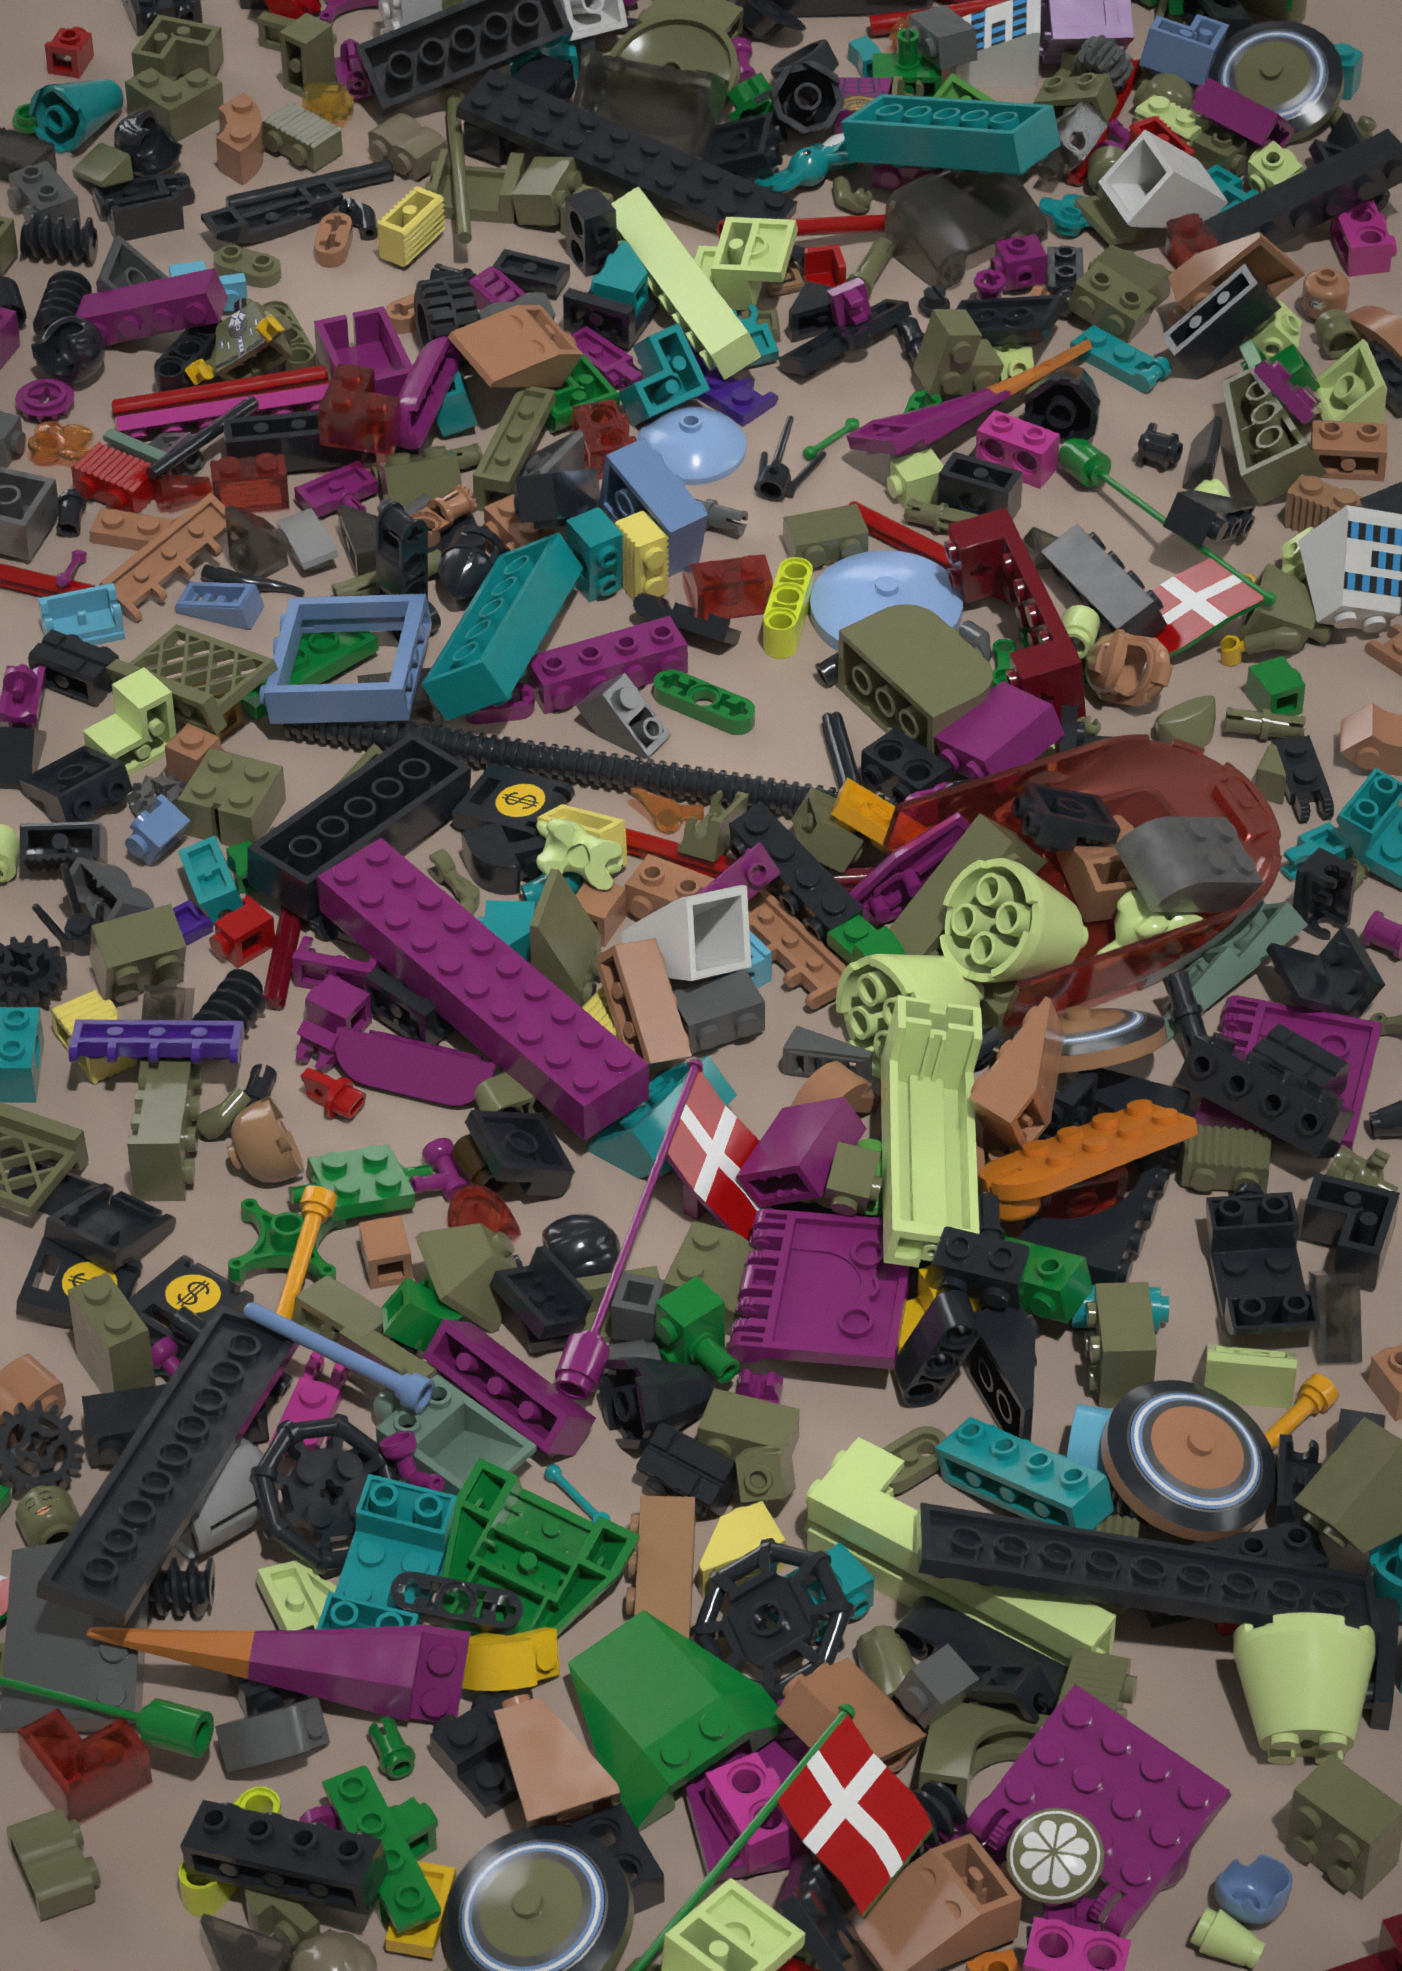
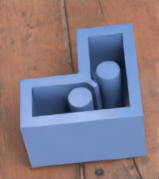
M1199 14L1196 15L1190 26L1157 16L1149 28L1139 65L1146 67L1153 74L1174 73L1179 75L1190 86L1204 84L1219 48L1224 44L1229 25Z

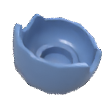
M1259 1855L1249 1865H1242L1238 1859H1234L1224 1872H1221L1216 1877L1215 1898L1223 1911L1237 1922L1253 1925L1264 1924L1275 1920L1284 1912L1292 1889L1293 1875L1284 1863L1268 1855Z

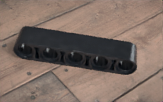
M928 1596L919 1597L894 1629V1632L899 1634L900 1638L905 1641L911 1656L921 1662L947 1644L953 1648L963 1661L966 1659L1037 1661L1059 1700L1069 1667ZM1017 1704L1007 1705L1016 1711H1020ZM1057 1704L1053 1710L1044 1709L1042 1705H1033L1038 1714L1051 1715L1056 1709Z

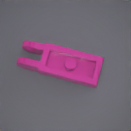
M313 1351L306 1363L304 1376L299 1378L279 1424L285 1420L302 1422L333 1418L343 1399L342 1391L349 1377L350 1370L336 1363L331 1372L329 1384L319 1382L325 1360L324 1356ZM276 1428L275 1433H274V1435H273V1437H272V1439H271V1441H270V1444H271V1442L273 1441L274 1437H275L276 1434H277V1428ZM325 1437L305 1439L303 1441L308 1451L318 1450L321 1448ZM286 1452V1454H285L284 1457L292 1458V1457Z

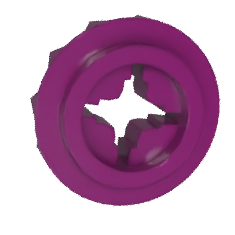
M39 379L31 381L22 386L16 394L17 411L23 413L26 420L37 418L42 423L44 419L50 418L56 421L58 415H68L69 408L74 406V392L68 384L60 380ZM47 397H49L50 400H48L47 403H44V400H46Z

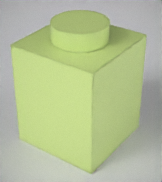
M931 448L890 460V476L886 480L887 488L891 497L897 498L904 509H912V507L906 505L910 498L926 503L938 501L939 472L944 465Z

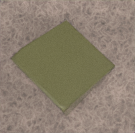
M1270 744V746H1267L1257 767L1255 793L1262 800L1283 804L1286 773L1277 746Z

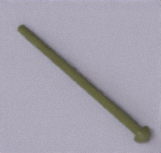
M450 87L441 93L439 102L441 107L447 111L458 240L463 244H467L472 240L462 123L461 119L456 117L457 106L465 98V95L460 89Z

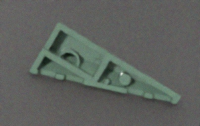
M1262 900L1251 914L1233 931L1208 951L1193 960L1187 971L1197 1003L1202 1005L1204 1011L1270 957L1266 948L1271 942L1285 945L1308 926L1288 901L1266 904ZM1167 1001L1162 1008L1165 1013L1163 1019L1166 1025L1167 1041L1179 1032L1178 1025L1173 1024L1170 1016L1173 1012L1170 1001Z

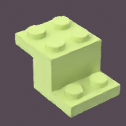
M726 217L718 246H698L694 261L731 310H748L751 304L756 307L763 281H784L798 232L796 220Z
M729 1878L665 1934L661 1971H776L804 1946L806 1933L734 1879Z

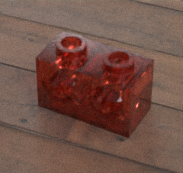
M615 399L572 406V433L580 429L584 434L585 468H598L600 480L603 478L606 455L636 442V437L629 436L626 413H620Z

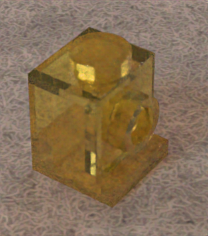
M303 82L302 107L305 110H309L310 113L314 112L320 118L324 117L325 121L329 120L331 124H336L338 120H347V116L353 115L354 98L353 95H349L344 83Z

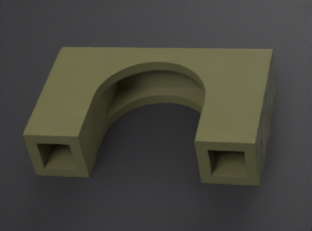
M961 1703L929 1727L920 1769L918 1790H920L924 1783L935 1780L948 1787L966 1809L970 1784L975 1774L992 1763L1017 1760L1050 1715L1039 1714V1721H1028L1024 1718L1021 1711Z

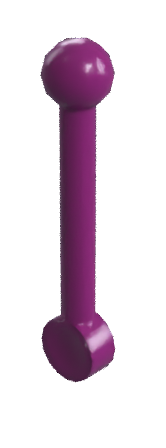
M72 551V561L63 573L56 576L58 586L67 587L70 584V576L78 564L86 562L87 553L85 551Z

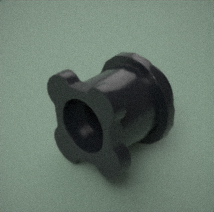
M1150 422L1144 434H1141L1138 442L1137 465L1144 466L1146 461L1150 460L1160 463L1164 469H1169L1172 463L1177 464L1183 452V443L1179 442V435L1177 433L1167 435L1157 432V424Z

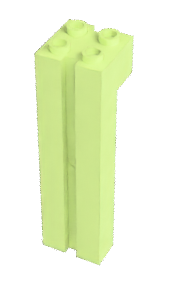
M897 995L881 1056L884 1263L919 1268L920 1260L933 1261L944 1227L949 1226L980 1234L975 1109L969 1097L974 1084V1069L982 1043L981 1007L947 1003L946 1010L944 1011L931 1009V1000Z
M858 1437L847 1451L843 1449L836 1455L831 1465V1470L822 1480H815L810 1486L805 1498V1502L808 1504V1519L805 1524L807 1550L812 1552L819 1550L827 1551L841 1542L874 1577V1589L909 1608L921 1596L934 1598L1067 1667L1070 1666L1075 1648L1113 1655L1116 1615L1088 1600L1076 1601L1064 1596L1046 1593L1034 1594L1021 1589L996 1585L984 1586L971 1581L953 1578L940 1579L928 1574L918 1573L916 1518L918 1511L893 1498L894 1489L888 1486L904 1467L905 1461Z

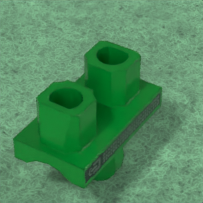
M761 72L749 80L741 82L726 93L736 108L735 111L728 115L732 121L746 118L749 115L755 116L774 112L769 95L773 86L769 85Z

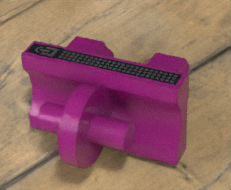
M25 664L6 666L0 697V722H8L11 728L34 729V724L38 723L45 686V666H38L34 669H29Z

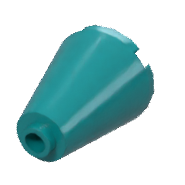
M111 79L50 84L36 90L32 96L29 108L30 118L35 116L38 127L34 130L45 146L58 153L70 152L80 147L122 109L124 97L121 88Z

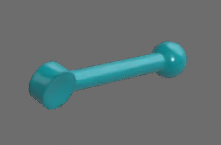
M551 1464L546 1467L544 1472L546 1479L556 1482L593 1519L594 1523H596L599 1516L611 1521L609 1514L598 1512L562 1476L560 1466Z

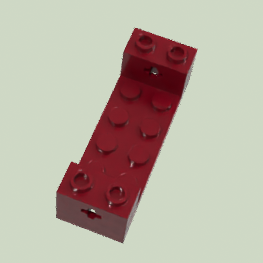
M1007 508L948 524L950 540L945 541L944 546L948 560L952 564V568L947 569V574L953 591H960L965 604L1005 593L1008 603H1015L1016 605L1015 613L1020 628H1027L1028 630L1027 636L1030 647L1009 653L1011 669L1005 671L1007 683L1053 704L1060 724L1062 705L1078 706L1077 719L1085 717L1082 661Z

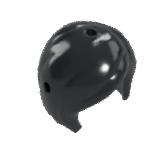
M146 109L132 112L118 123L114 131V148L130 155L133 174L138 177L159 173L162 175L176 165V161L182 153L183 145L179 144L172 134L159 124L156 114L151 110Z
M65 316L58 319L43 334L39 343L31 344L33 358L36 360V365L40 367V370L47 376L66 384H80L90 379L99 370L105 358L103 334L93 323L79 316Z
M573 1214L562 1217L548 1225L542 1232L543 1246H547L575 1278L613 1272L621 1251L620 1242L614 1230L596 1216Z

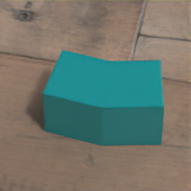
M863 36L848 42V60L858 68L861 77L871 78L872 53L881 52L872 40L867 36Z

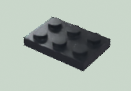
M1063 295L961 300L956 309H966L982 334L981 339H988L992 347H1000L1008 343L1023 342L1025 345H1036L1044 341L1064 311L1065 303Z

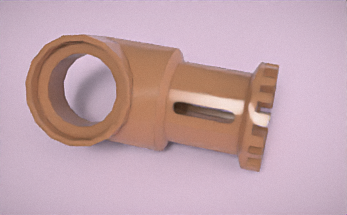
M460 483L452 487L450 493L441 498L431 499L427 502V507L413 513L412 517L414 519H422L427 523L428 528L432 529L431 532L428 531V548L436 546L440 542L441 532L450 528L454 520L463 515L469 516L477 511V504L474 503L476 499L471 498L473 493L469 494L470 489H466V485Z

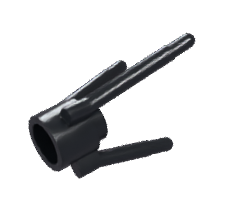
M791 415L786 419L770 465H768V453L766 451L761 453L758 479L754 489L758 491L760 496L769 501H780L785 495L793 497L796 488L827 455L825 451H821L791 481L789 468L781 463L794 421V417Z
M62 863L60 869L73 915L66 922L64 932L39 904H33L32 910L60 942L63 952L71 950L72 953L79 956L90 955L91 925L104 922L105 904L101 900L97 902L95 921L93 918L82 913L69 867L66 863Z

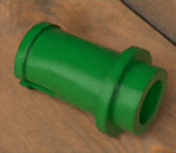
M389 1717L381 1718L380 1720L386 1730L385 1735L381 1733L376 1721L370 1725L367 1731L380 1756L379 1767L384 1774H388L392 1778L405 1777L414 1769L415 1752L411 1746L405 1744L397 1728L396 1721Z

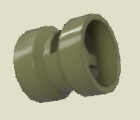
M1331 309L1322 313L1314 324V330L1319 340L1323 342L1322 344L1327 355L1332 359L1339 360L1347 353L1348 349L1353 348L1360 342L1359 335L1355 328L1352 327L1347 313L1341 309Z

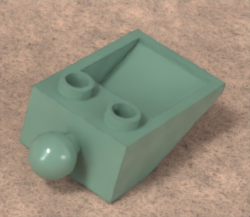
M438 1374L431 1379L435 1383L434 1392L428 1405L420 1413L402 1406L400 1399L395 1397V1392L387 1388L381 1390L373 1402L376 1416L383 1421L376 1427V1442L380 1444L384 1438L397 1432L413 1431L417 1440V1448L412 1453L417 1470L428 1474L441 1475L444 1479V1487L440 1492L457 1496L479 1457L513 1473L537 1451V1445ZM393 1460L396 1473L400 1476L395 1460Z

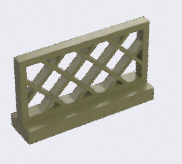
M177 624L130 663L116 659L106 667L112 683H115L144 667L146 668L158 663L156 667L147 670L172 691L175 720L186 724L189 723L215 735L227 727L223 714L278 669L274 659ZM179 640L185 641V644L171 647ZM209 650V653L192 657L194 653ZM183 657V660L167 664L168 660ZM234 659L233 662L217 666L218 662ZM207 665H208V668H207V669H203V670H199V671H196V672H192V673H191V670H192V669H196V668H200V667H203V666H207ZM256 668L253 672L241 675L243 671ZM181 672H182V675H181V676H177V677H173V678H167V677H166V676H170V675H173V674H177V673H181ZM232 675V678L215 682L217 678ZM206 681V684L194 688L190 686ZM227 692L220 699L214 697L215 694Z
M0 1102V1150L11 1147L25 1152L5 1158L0 1157V1176L2 1179L0 1181V1206L33 1216L71 1169L81 1171L89 1161L84 1131ZM49 1160L57 1164L55 1167L37 1171L34 1163ZM29 1164L31 1173L7 1179L5 1170ZM36 1185V1190L28 1199L16 1196L11 1192L15 1189Z

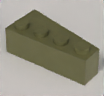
M1255 366L1222 381V387L1240 476L1261 506L1286 494L1301 474L1320 478L1328 473L1270 388L1253 371L1255 369Z
M979 814L889 929L899 940L906 955L944 956L939 936L945 934V918L948 906L943 905L950 886L966 867L978 860L987 861L1005 858L1022 864L1036 874L1048 861L1018 834Z
M149 1057L141 1059L138 1075L139 1090H136L135 1114H132L130 1123L132 1135L128 1136L127 1142L133 1194L135 1198L141 1201H186L187 1184H194L195 1160L189 1157L190 1152H197L198 1130L197 1126L192 1127V1122L197 1121L201 1113L200 1095H195V1090L203 1089L202 1064L192 1063L191 1057L182 1060L160 1057L159 1063H150Z

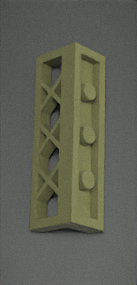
M535 386L518 387L473 474L474 498L476 499L474 503L477 504L476 509L478 511L484 512V507L489 505L495 491L506 494L510 493L516 477H518L556 402L555 390Z

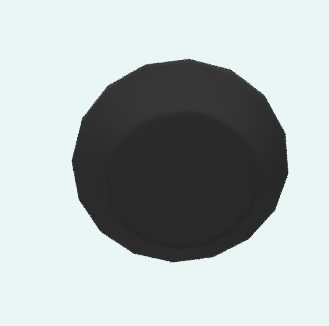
M932 285L931 288L927 287L924 289V297L918 303V307L923 313L931 316L933 309H950V302L945 297V289L939 285Z

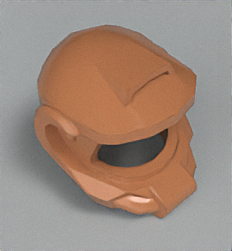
M1118 629L1102 636L1091 646L1085 657L1084 672L1088 684L1099 699L1122 706H1143L1152 703L1162 689L1168 687L1174 665L1170 664L1168 650L1158 639L1125 633L1123 629ZM1146 662H1147L1146 671H1145L1144 676H1143V678H1142V680H1141V682H1140V677H1141L1143 668H1144V666H1145V664H1146Z

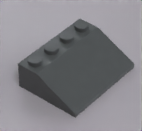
M64 1542L12 1550L3 1677L140 1713L143 1699L145 1652L96 1640L87 1636L86 1633L92 1627L147 1629L149 1587L125 1626L36 1597L37 1583ZM2 1686L0 1732L140 1734L137 1731V1722Z

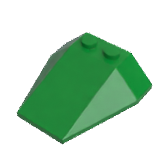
M479 1457L457 1495L442 1577L507 1589L514 1592L522 1601L523 1615L519 1626L510 1635L548 1627L556 1628L558 1636L620 1577L640 1540V1535L601 1516L598 1517L596 1523L522 1488L519 1476ZM449 1594L442 1600L444 1608L452 1614H462L468 1609L467 1600L459 1594ZM478 1599L473 1617H480L484 1600ZM497 1604L494 1611L496 1612V1620L505 1621L506 1616L509 1615L506 1613V1606ZM433 1624V1626L471 1632L470 1636L481 1634L477 1632Z
M645 1610L567 1662L598 1762L617 1782L621 1803L639 1832L675 1808L672 1794L674 1791L745 1742L753 1753L789 1728L775 1714L778 1706L762 1686Z

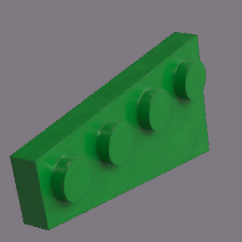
M368 631L303 633L289 685L321 684L331 679L341 671L378 651L377 637ZM267 678L241 699L242 710L257 720L268 715L267 707L264 704H260L261 685H266Z

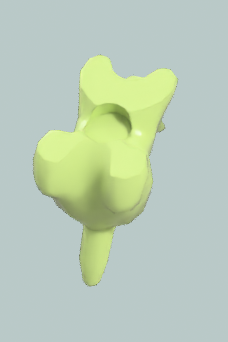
M554 818L548 822L539 821L536 824L540 835L546 838L543 852L538 855L536 860L538 868L544 875L548 876L551 868L558 869L561 874L575 872L581 875L597 889L609 890L613 887L614 881L610 875L618 873L624 866L621 856L623 852L621 844L587 834L584 828L577 822L568 819Z
M1134 889L1126 892L1117 902L1118 912L1114 920L1116 939L1098 951L1091 960L1092 967H1099L1127 951L1137 953L1154 950L1161 943L1168 940L1172 943L1174 950H1178L1181 941L1187 936L1190 930L1202 929L1205 926V920L1192 912H1150L1139 890Z

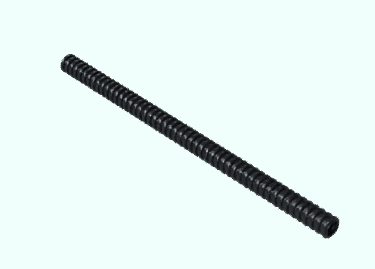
M392 721L283 724V732L285 737L288 738L296 735L297 739L304 740L307 736L309 741L315 742L320 738L321 743H328L331 740L333 745H339L343 742L346 747H351L355 744L356 748L363 749L364 746H367L368 750L375 744L383 752L412 732L468 766L471 762L474 763L475 767L480 768L483 764H486V767H488L492 763L515 770H522L527 773L534 772L535 775L539 776L546 774V777L553 779L555 775L558 776L559 780L565 781L569 777L571 782L576 783L579 779H582L583 784H589L591 781H594L595 786H601L603 783H606L608 788L618 785V788L621 790L630 787V790L633 792L642 789L643 793L649 794L652 790L655 795L659 796L665 792L667 797L672 798L675 794H678L679 799L685 800L687 796H690L691 801H698L699 798H702L704 803H710L713 795L722 790L723 798L721 799V805L723 802H727V806H730L736 793L740 791L749 794L747 805L751 806V808L762 802L769 811L774 809L776 814L780 815L786 811L788 816H794L812 787L810 783L800 786V782L793 781L791 785L784 779H781L780 783H778L775 778L771 777L765 781L763 776L759 775L752 779L751 774L746 773L743 777H740L738 772H732L731 775H727L726 770H720L719 773H715L713 768L703 771L701 766L691 769V766L688 764L679 767V764L672 762L669 766L666 761L662 760L656 764L654 759L649 758L646 762H643L642 757H636L634 760H631L629 755L619 758L617 753L607 756V753L604 751L595 754L594 750L588 749L585 753L582 748L578 747L572 751L570 746L566 745L560 749L558 744L553 743L550 747H547L546 742H540L538 745H535L533 740L523 743L521 738L511 741V738L508 736L499 739V736L492 734L489 738L486 733L482 732L476 736L474 731H468L464 734L462 729H456L455 732H452L450 727H444L443 730H440L437 725H432L431 728H428L427 724L421 723L418 727L415 722L411 721L407 725L404 724V721H396L395 723ZM818 785L815 788L837 799L839 792L836 791L835 787L824 790L823 785ZM878 795L882 799L899 808V801H897V797L891 796L890 800L885 799V795Z

